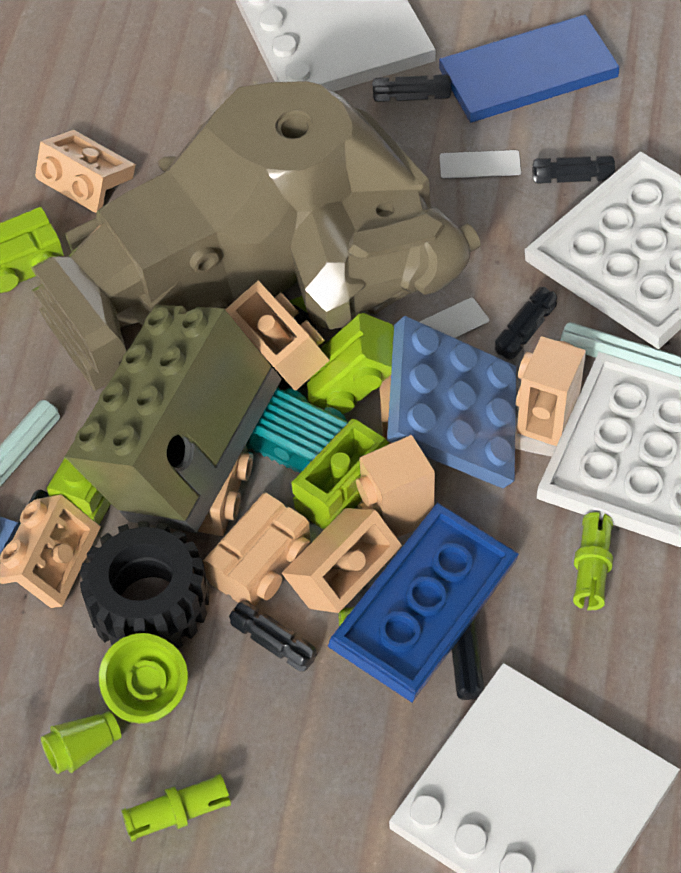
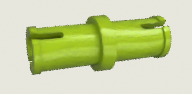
M599 512L588 513L583 517L581 547L575 552L574 566L578 572L573 603L582 609L585 597L589 596L587 610L590 611L601 609L605 605L606 576L613 566V556L609 552L614 521L610 516L604 514L602 526L598 527Z
M218 774L211 779L178 791L175 786L165 789L164 796L128 809H121V813L129 838L133 842L137 838L173 825L177 829L188 826L187 820L222 807L231 806V801L227 797L229 794L221 774Z

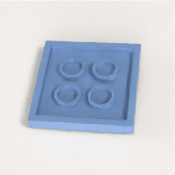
M407 316L402 317L394 324L387 441L394 443L412 435L425 457L500 488H505L514 482L516 366Z

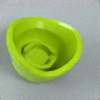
M149 633L132 634L114 643L104 655L99 670L100 691L109 709L121 719L137 724L154 722L171 713L182 700L188 684L187 665L179 650L166 639Z

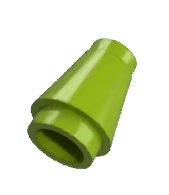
M107 711L102 714L53 725L50 727V733L41 736V743L51 767L57 774L66 770L73 773L112 745L113 742L121 739V731L113 714Z

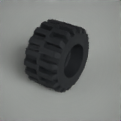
M138 521L137 528L129 529L128 524L118 527L119 533L114 536L106 533L100 538L102 546L100 548L92 546L88 551L89 563H82L80 571L83 580L80 582L81 593L93 628H96L98 636L104 643L110 640L111 645L126 636L149 633L166 639L177 649L183 646L181 638L183 636H187L190 639L193 638L198 632L196 622L204 623L207 616L205 605H209V591L203 562L194 542L188 543L186 534L179 529L171 534L169 525L161 522L158 523L156 528H152L149 521ZM154 577L170 582L163 592L151 599L135 601L122 597L126 588L140 579Z

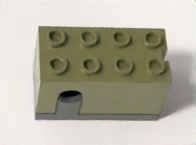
M155 305L152 312L146 317L144 325L131 347L123 355L122 362L107 387L101 392L99 400L86 422L77 432L75 440L66 453L65 458L129 522L149 521L151 526H157L161 522L168 524L170 529L197 533L278 387L281 377L224 308L196 307L187 312L183 306Z

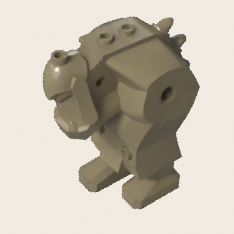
M309 81L271 82L238 87L210 118L199 126L198 131L177 157L167 156L158 161L159 167L164 173L124 193L97 211L96 218L65 233L72 253L69 256H50L31 267L34 274L43 283L32 289L31 292L42 305L39 311L46 324L88 384L96 391L110 382L126 352L120 328L137 322L144 325L146 317L152 312L155 305L183 306L187 312L196 307L226 309L258 280L273 297H276L280 292H284L298 281L311 323L327 329L344 328L358 314H377L412 292L420 291L427 295L446 287L466 268L470 260V253L479 248L481 243L476 231L470 224L466 223L458 228L437 207H431L429 179L370 114L355 108L342 96L320 84Z

